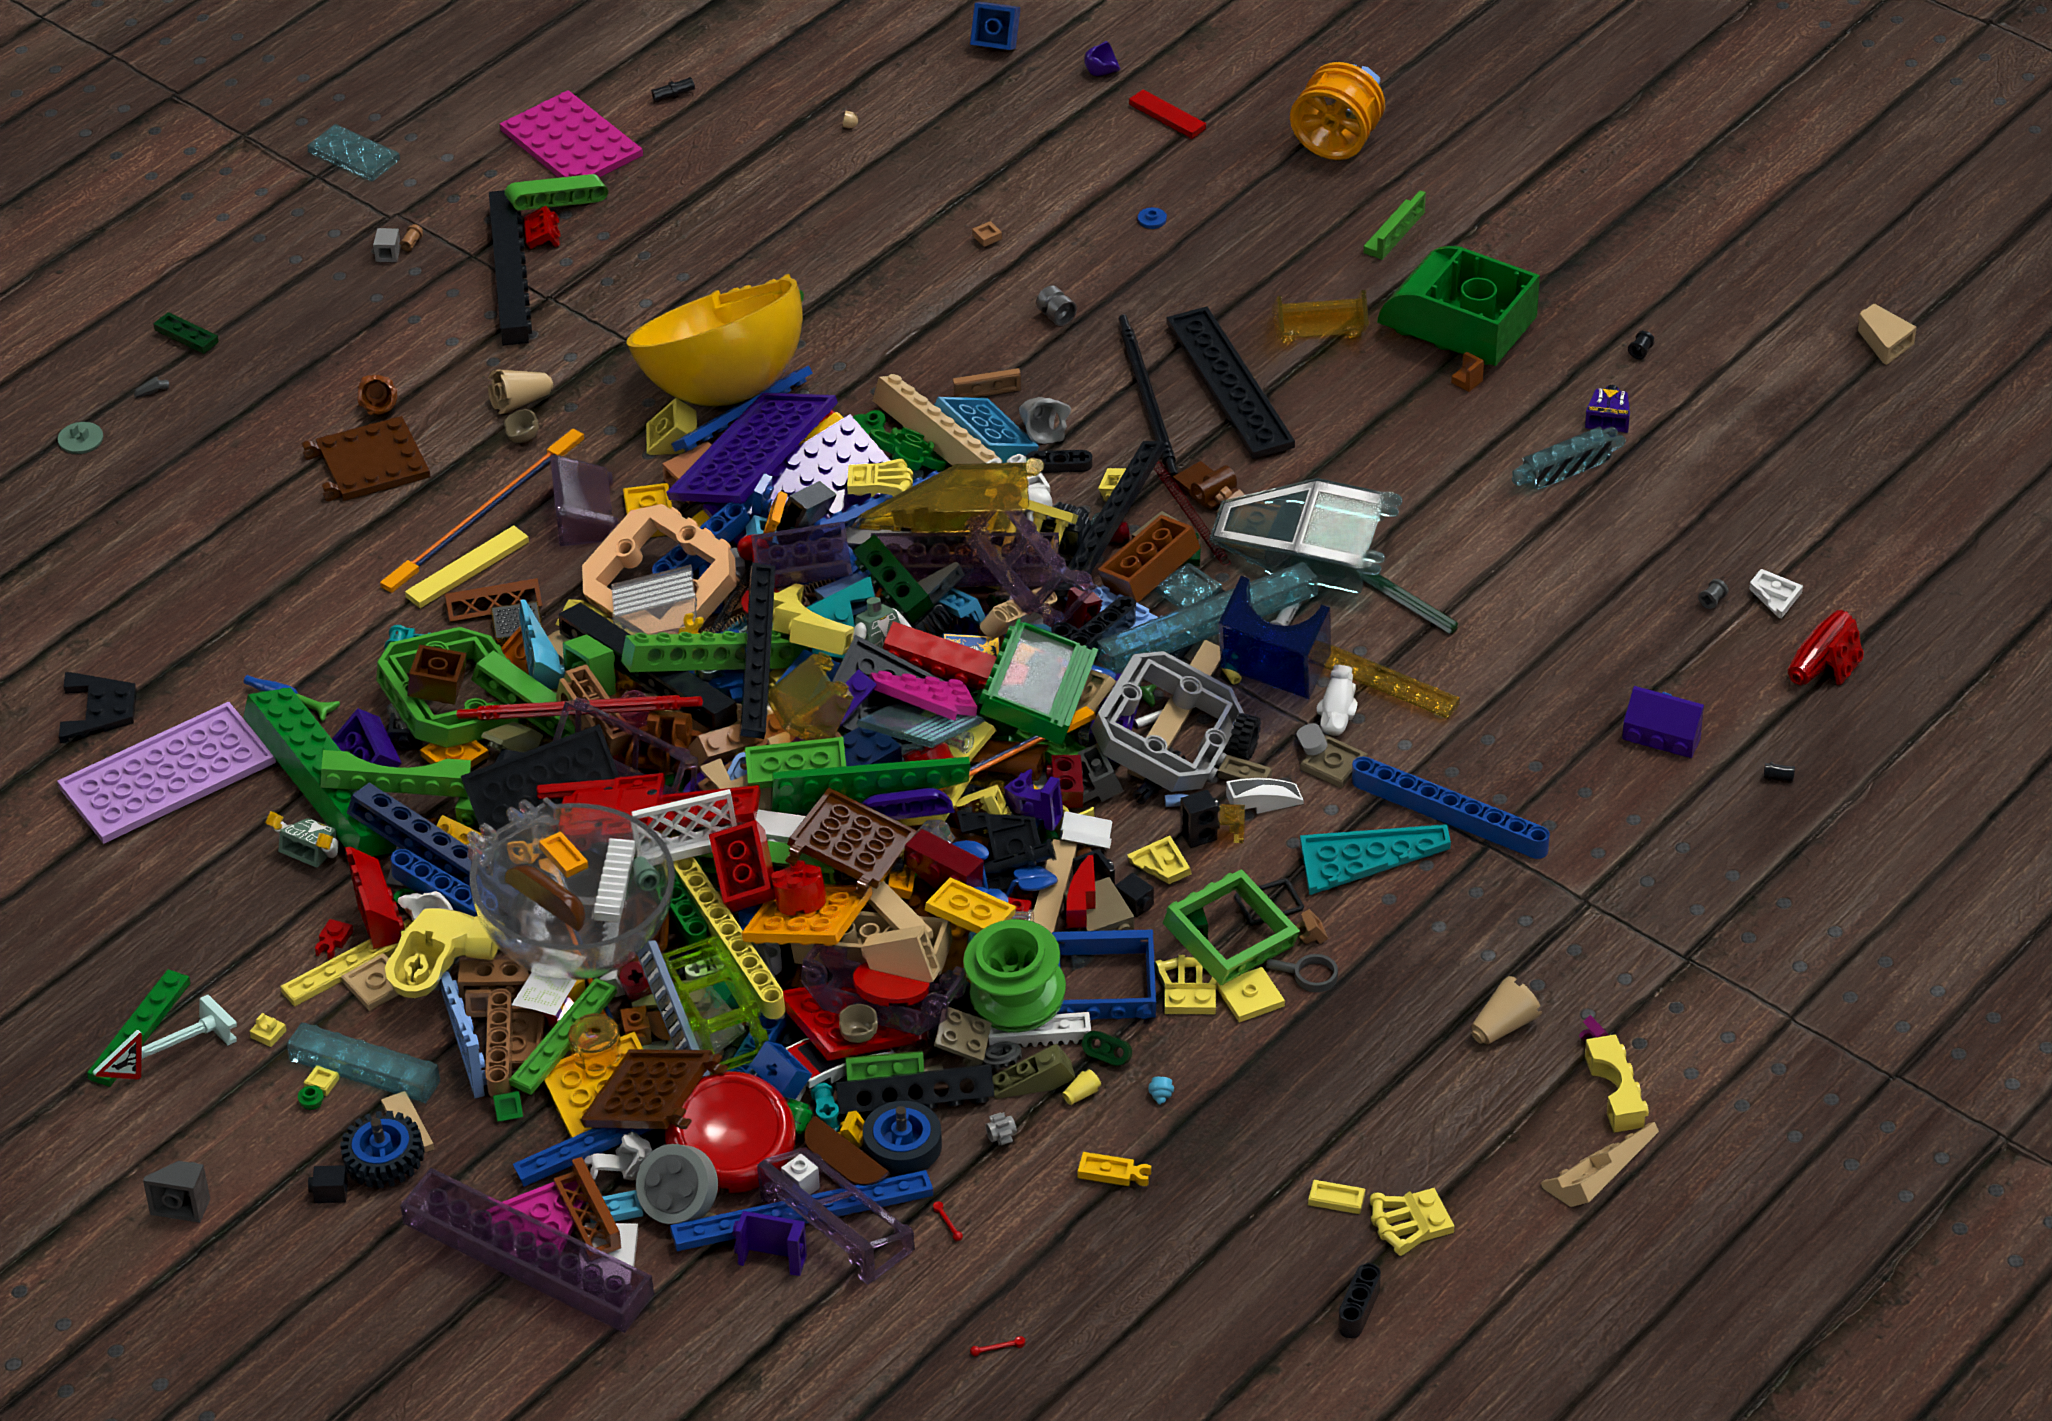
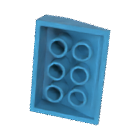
M938 397L934 404L946 416L954 419L956 424L966 429L971 436L980 440L981 444L986 448L994 451L995 455L1003 460L1002 464L1007 463V460L1014 455L1021 454L1026 456L1032 451H1037L1039 448L1025 432L988 398Z

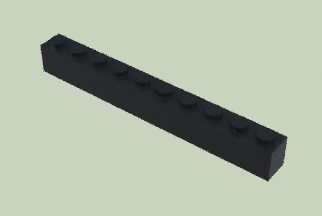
M505 190L489 192L502 346L529 343L528 334L533 333L532 323L527 321L531 320L530 307H526L530 306L529 293H524L529 291L528 281L523 279L527 278V270L525 265L524 239L521 238L523 237L521 210H516L505 196Z
M581 602L558 614L560 634L570 640L587 634L610 648L615 655L614 668L656 696H701L703 699L702 706L681 707L679 710L683 713H690L692 719L704 727L715 731L737 722V702L689 671L630 672L621 662L625 637L631 634Z

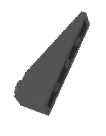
M954 562L917 583L929 595L933 605H935L965 574L960 565ZM887 601L881 603L890 608L896 606L893 601L891 603ZM905 617L907 622L911 625L912 623L907 619V617Z

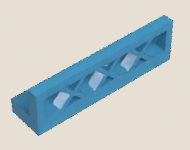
M953 587L934 605L941 604L949 613L959 618L967 619L979 626L985 618L977 598Z

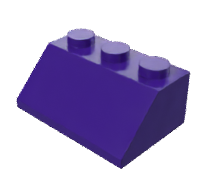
M1634 686L1624 719L1622 739L1692 758L1701 740L1704 705Z
M359 708L332 738L341 751L349 752L367 762L396 768L402 764L380 717Z

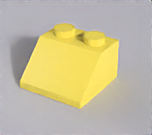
M675 398L646 423L647 454H682L685 450L681 449L675 452L671 443L697 429L696 410Z

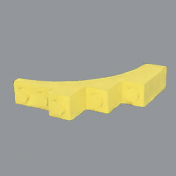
M795 583L778 593L774 592L772 630L790 634L789 642L838 655H844L853 640L854 627L824 618L803 606L804 585Z

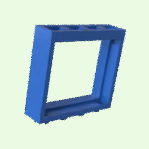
M1153 930L1052 932L1057 942H1065L1059 944L1060 955L1146 953L1148 998L1064 1000L1057 1014L1089 1012L1090 1020L1156 1017Z

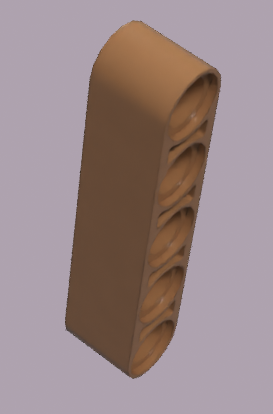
M495 989L488 996L485 1075L488 1093L492 1098L493 1095L511 1092L509 1079L512 1077L514 1013L511 994L506 989Z

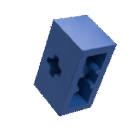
M765 1041L749 1065L756 1072L755 1076L773 1085L784 1098L796 1099L812 1076V1073L782 1044Z

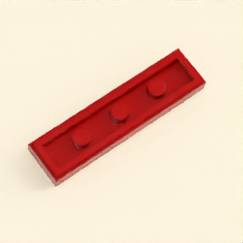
M1144 89L1129 98V105L1192 139L1206 130L1205 122Z

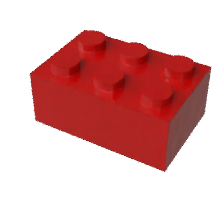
M757 820L709 834L723 903L732 912H736L774 900L775 894L771 874L774 872L765 829Z

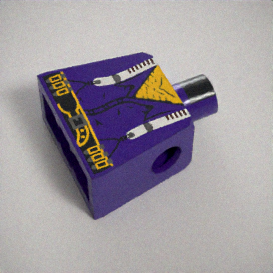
M1608 385L1606 389H1596L1586 410L1585 428H1599V430L1628 433L1630 418L1628 393L1619 391L1616 385Z

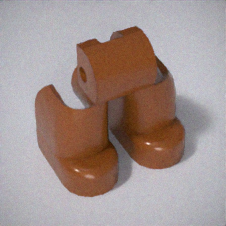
M664 710L650 711L647 725L639 728L632 736L625 759V774L632 773L635 776V771L638 768L658 770L659 773H664V776L669 775L671 769V753L669 749L674 752L676 761L674 773L681 772L683 776L685 773L697 775L700 769H697L688 747L698 735L703 733L698 730H692L691 714Z

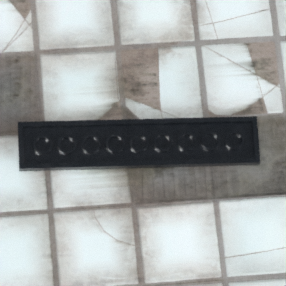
M1208 306L1166 317V324L1251 457L1256 459L1295 448L1294 438Z

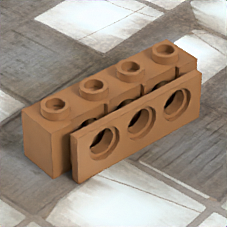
M587 664L565 671V677L559 679L556 695L558 702L610 699ZM620 713L568 716L578 732L600 724L612 757L628 751L633 731Z

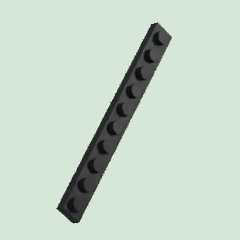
M1143 441L1054 588L1057 597H1067L1070 588L1086 583L1166 447L1163 441Z
M752 562L750 569L740 736L764 739L767 721L776 566Z

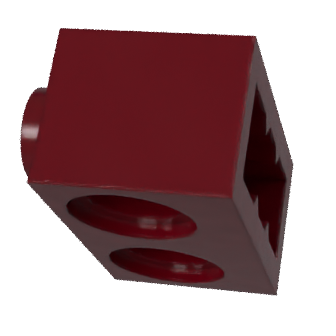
M1051 755V765H1046V778L1048 780L1051 776L1060 779L1062 805L1067 808H1083L1084 790L1081 755Z

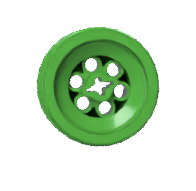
M1023 919L999 921L979 931L968 943L964 952L963 964L964 971L971 981L970 1000L979 1017L991 1022V1027L1005 1032L1030 1031L1049 1022L1060 1010L1066 989L1065 976L1059 967L1060 949L1055 936L1044 926Z

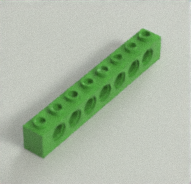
M772 630L770 669L789 668L803 650L808 651L809 647L789 642L790 634ZM704 631L701 634H691L689 632L668 634L660 632L657 635H647L645 633L626 635L621 662L630 672L744 669L747 631L745 633H735L732 631L712 633Z

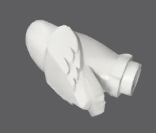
M1333 665L1324 698L1317 705V713L1321 716L1320 728L1326 735H1341L1346 729L1348 720L1354 718L1357 702L1354 698L1356 684L1352 683V667Z

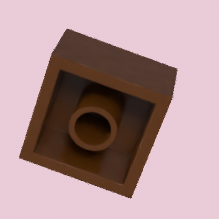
M419 644L409 673L407 696L455 705L465 676L467 653Z

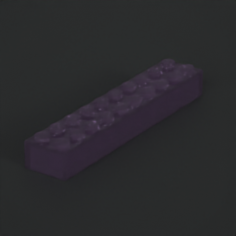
M433 1168L428 1170L400 1205L405 1225L624 1333L654 1295L652 1275Z

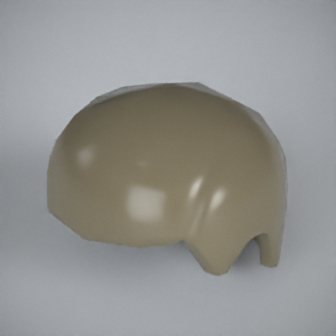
M527 409L510 414L504 421L506 435L514 443L529 442L536 436L539 430L538 420L534 412Z
M864 1004L850 1005L843 1009L839 1014L841 1036L852 1043H863L871 1040L878 1029L876 1011Z

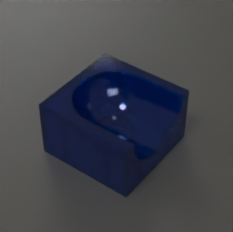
M1240 576L1218 623L1221 668L1236 671L1240 675L1310 699L1331 654L1330 607L1321 604L1318 611L1312 617L1299 624L1281 626L1269 623L1261 618L1252 607L1250 579Z

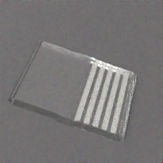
M691 564L611 584L614 610L613 623L631 635L636 633L657 635L660 632L678 634L679 628L685 627L683 622L685 614L693 613V622L697 618V598L694 590Z

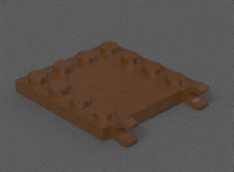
M402 416L317 438L316 443L313 441L302 443L305 450L303 452L305 459L310 460L321 455L334 483L326 482L322 484V488L326 492L323 493L325 501H332L338 497H342L344 501L430 478V470Z
M828 788L789 837L787 845L790 846V854L785 861L795 866L802 853L857 879L856 885L858 886L853 895L862 899L869 886L876 889L879 887L903 855L905 844L916 835L917 830Z
M629 1049L580 1121L584 1128L667 1129L670 1124H673L677 1128L687 1129L692 1120L683 1118L686 1109L681 1107L707 1070L721 1076L726 1072L728 1066L719 1064L723 1058L722 1055H713L711 1050Z

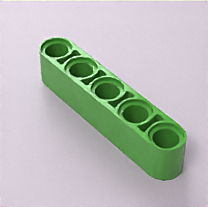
M595 174L515 182L508 185L505 189L506 198L516 210L594 203L604 200L608 195V188Z

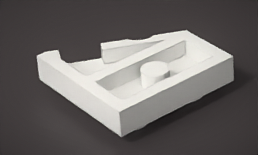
M1760 569L1750 582L1749 589L1778 618L1782 619L1802 594L1803 585Z

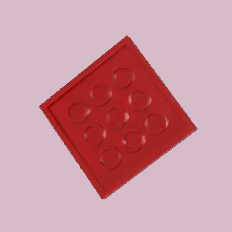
M853 978L783 991L785 1012L828 1061L912 1044L915 1038L913 1032L890 1006L873 1004L861 998L853 985ZM864 1004L876 1011L878 1029L871 1040L863 1043H852L841 1036L839 1014L850 1005Z

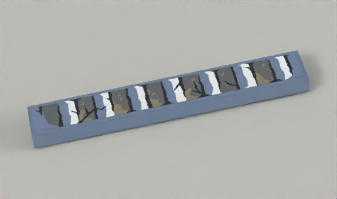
M656 940L648 941L637 953V956L675 1050H700ZM707 1070L702 1077L710 1075L709 1071Z

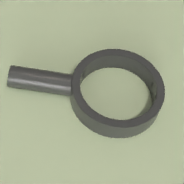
M1322 954L1304 956L1296 964L1268 959L1267 969L1295 974L1296 983L1306 991H1327L1336 984L1338 979L1337 964L1330 957ZM1309 964H1322L1329 967L1333 975L1327 981L1314 983L1302 978L1299 972Z

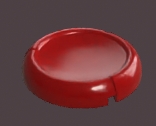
M726 1071L721 1076L710 1074L702 1077L681 1107L686 1109L683 1118L692 1120L688 1128L680 1129L670 1124L665 1129L666 1145L679 1144L695 1147L709 1157L717 1173V1192H720V1188H728L729 1193H740L766 1184L781 1172V1167L788 1163L796 1140L795 1120L784 1096L767 1081L752 1074L736 1071Z

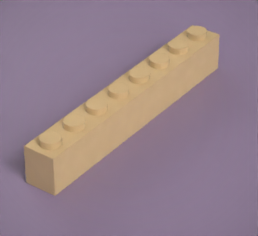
M890 374L889 376L878 378L872 401L905 428L924 435V441L927 443L932 441L935 445L933 450L952 466L985 464L994 458H999L995 455L994 451L986 448L981 444L980 440L971 436L966 429L960 427L955 423L954 419L946 416L941 412L940 408L934 406L926 397L916 392L915 388L905 383L900 376ZM987 467L959 468L958 471L964 476L979 475Z

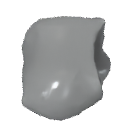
M1037 397L1025 401L1020 406L1021 419L1026 426L1027 435L1033 442L1047 444L1064 440L1067 428L1065 420L1071 413L1069 405L1058 400ZM1057 412L1059 425L1054 429V419Z

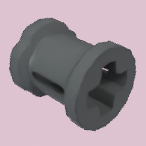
M1720 579L1711 580L1708 585L1709 587L1698 595L1699 601L1707 609L1715 608L1718 605V600L1724 598L1729 592L1727 585Z

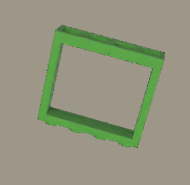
M1242 869L1233 874L1228 873L1222 880L1216 883H1209L1203 890L1197 893H1190L1180 902L1175 901L1171 903L1166 909L1167 913L1163 920V924L1220 985L1292 948L1300 933V930ZM1235 890L1276 934L1226 960L1188 920L1186 915Z

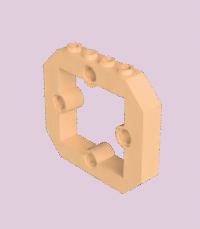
M659 504L631 510L582 565L583 594L592 606L603 611L608 617L618 621L625 628L635 633H645L647 635H657L660 632L678 634L679 628L685 627L683 622L685 614L693 613V622L698 617H703L705 622L737 586L735 557L730 550L732 548L726 540L722 538L718 540L707 528L702 530L693 519L689 517L687 519L683 518L682 514L674 507L669 509L665 505ZM657 530L679 543L687 554L698 555L711 564L698 580L693 579V582L680 585L682 587L694 584V587L679 590V593L694 589L695 592L681 595V598L694 594L695 598L679 601L661 622L646 613L645 610L616 617L617 613L643 606L640 605L615 612V608L639 603L640 601L615 606L617 602L637 598V596L614 601L615 597L632 593L626 592L621 595H614V591L607 586L624 567L630 569L637 567L641 563L643 555L640 549Z

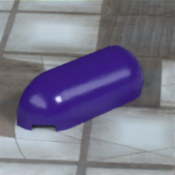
M935 788L877 794L868 797L861 803L894 820L955 813L954 805L948 795Z

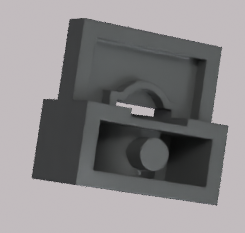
M1098 743L1078 752V755H1081L1083 803L1097 796L1103 802L1123 792L1122 786L1108 758L1102 754Z

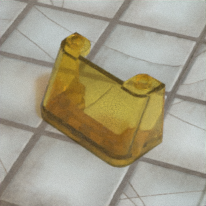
M821 652L818 655H811L768 691V703L781 727L791 735L807 741L834 738L854 698L848 690V685L841 681L831 682L828 678L827 670L831 671L834 667L830 656Z

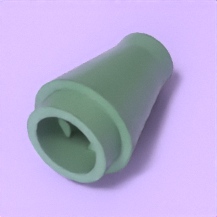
M645 857L635 858L632 865L637 887L644 891L655 889L660 880L659 872Z

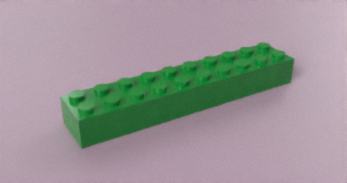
M291 687L248 694L243 718L326 824L336 830V836L345 848L352 847L372 857L391 854L396 851V845L347 814L351 797L358 790L320 788L323 750H341Z

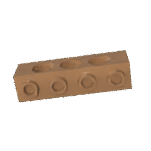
M540 959L460 960L458 974L460 998L462 1000L465 999L466 990L493 991L495 989H506L510 992L511 999H515Z

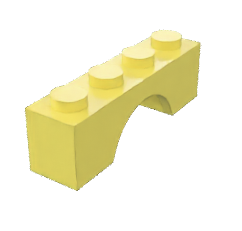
M1616 1034L1586 1039L1585 1059L1592 1076L1606 1078L1618 1088L1616 1092L1608 1096L1607 1116L1614 1133L1644 1128L1645 1117L1649 1114L1646 1101L1641 1099L1639 1083L1633 1079V1067L1631 1063L1626 1061L1624 1045L1619 1043Z

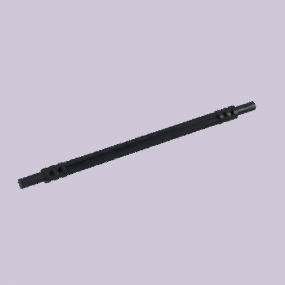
M1122 314L1118 319L1122 328L1121 335L1155 439L1156 441H1163L1166 447L1161 455L1162 462L1167 467L1171 478H1173V476L1178 474L1175 465L1176 458L1172 445L1169 441L1134 329L1130 327L1127 316Z

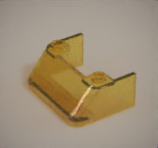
M1361 290L1357 299L1282 304L1281 296H1277L1272 305L1276 336L1282 342H1293L1295 338L1348 334L1349 338L1360 337L1361 333L1365 332L1369 326L1366 290Z

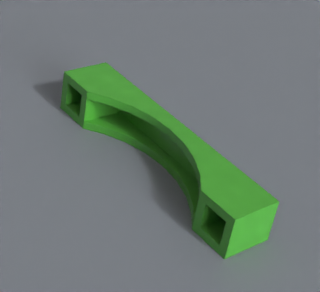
M323 750L320 788L359 790L370 782L383 792L468 798L461 776L470 773L471 760L446 758L426 766L396 768L367 762L346 751Z

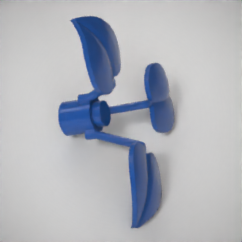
M965 840L952 843L983 860L989 857L988 849L978 842ZM1022 866L1014 871L1015 880L1011 882L1005 894L999 889H988L985 869L983 867V887L974 888L1008 903V897H1010L1016 885L1024 891H1037L1054 885L1058 882V879L1053 873L1041 866Z

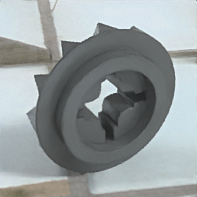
M1012 1042L995 1043L986 1049L982 1063L990 1064L991 1069L996 1068L997 1070L1002 1067L1007 1068L1009 1065H1015L1022 1058L1021 1047Z

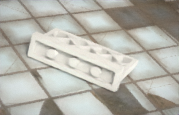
M730 789L632 811L639 855L645 857L652 866L711 853L712 848L709 834L737 826ZM727 799V803L721 810L713 806L716 801ZM699 805L703 807L697 815L688 812L692 806ZM675 811L678 814L672 821L664 818L667 812ZM708 811L717 814L711 822L702 819ZM648 816L653 818L647 827L639 823L640 818ZM684 816L692 820L686 828L678 825ZM722 818L731 822L729 825L716 826ZM659 822L667 825L662 834L653 830ZM698 823L706 827L703 831L692 832ZM673 829L681 832L680 836L667 837ZM649 834L657 838L655 842L643 844V841Z

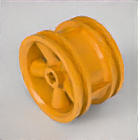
M1344 62L1328 63L1315 71L1308 81L1305 90L1301 92L1290 111L1291 127L1297 139L1316 155L1333 160L1347 159L1356 155L1362 149L1370 132L1374 130L1385 111V98L1376 80L1363 69ZM1324 97L1332 98L1336 101L1331 105H1327ZM1350 109L1356 119L1347 118L1346 110Z

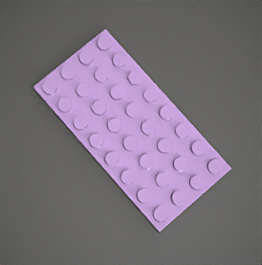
M226 702L66 776L57 782L62 793L104 844L275 764L276 759L231 703Z

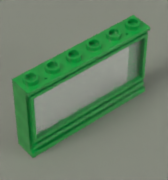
M1018 618L1015 626L1010 625L980 697L979 703L983 704L980 714L1062 745L1098 649L1094 647L1092 650L1088 649L1085 645L1081 646L1080 643L1026 622L1021 623V619Z

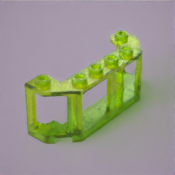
M716 935L662 953V957L685 1014L688 1016L693 1032H697L702 1041V1050H711L714 1055L710 1034L748 1021L750 1034L753 1037L756 1050L719 1063L727 1065V1070L752 1062L765 1041H769L766 1029H763L758 1017L760 1010L755 998L719 936ZM701 946V949L695 953L669 960L670 956ZM704 960L706 965L715 964L719 971L685 983L680 980L675 969ZM725 981L740 1008L709 1019H703L689 993Z

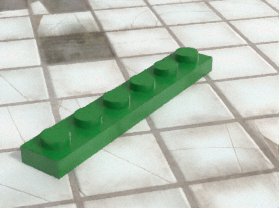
M167 969L87 1072L88 1080L108 1087L112 1086L117 1078L96 1077L93 1071L136 1030L142 1033L143 1046L191 984L189 976Z

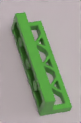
M1419 191L1411 201L1406 199L1364 245L1363 253L1383 260L1425 213L1426 192Z

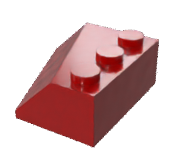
M346 847L345 850L357 906L373 949L399 943L402 936L401 931H405L402 917L399 916L396 901L393 902L391 888L387 887L379 860L355 848Z

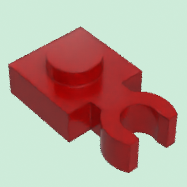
M329 919L319 934L320 942L315 946L316 956H320L321 952L327 951V957L331 960L335 956V947L343 948L353 933L352 924Z

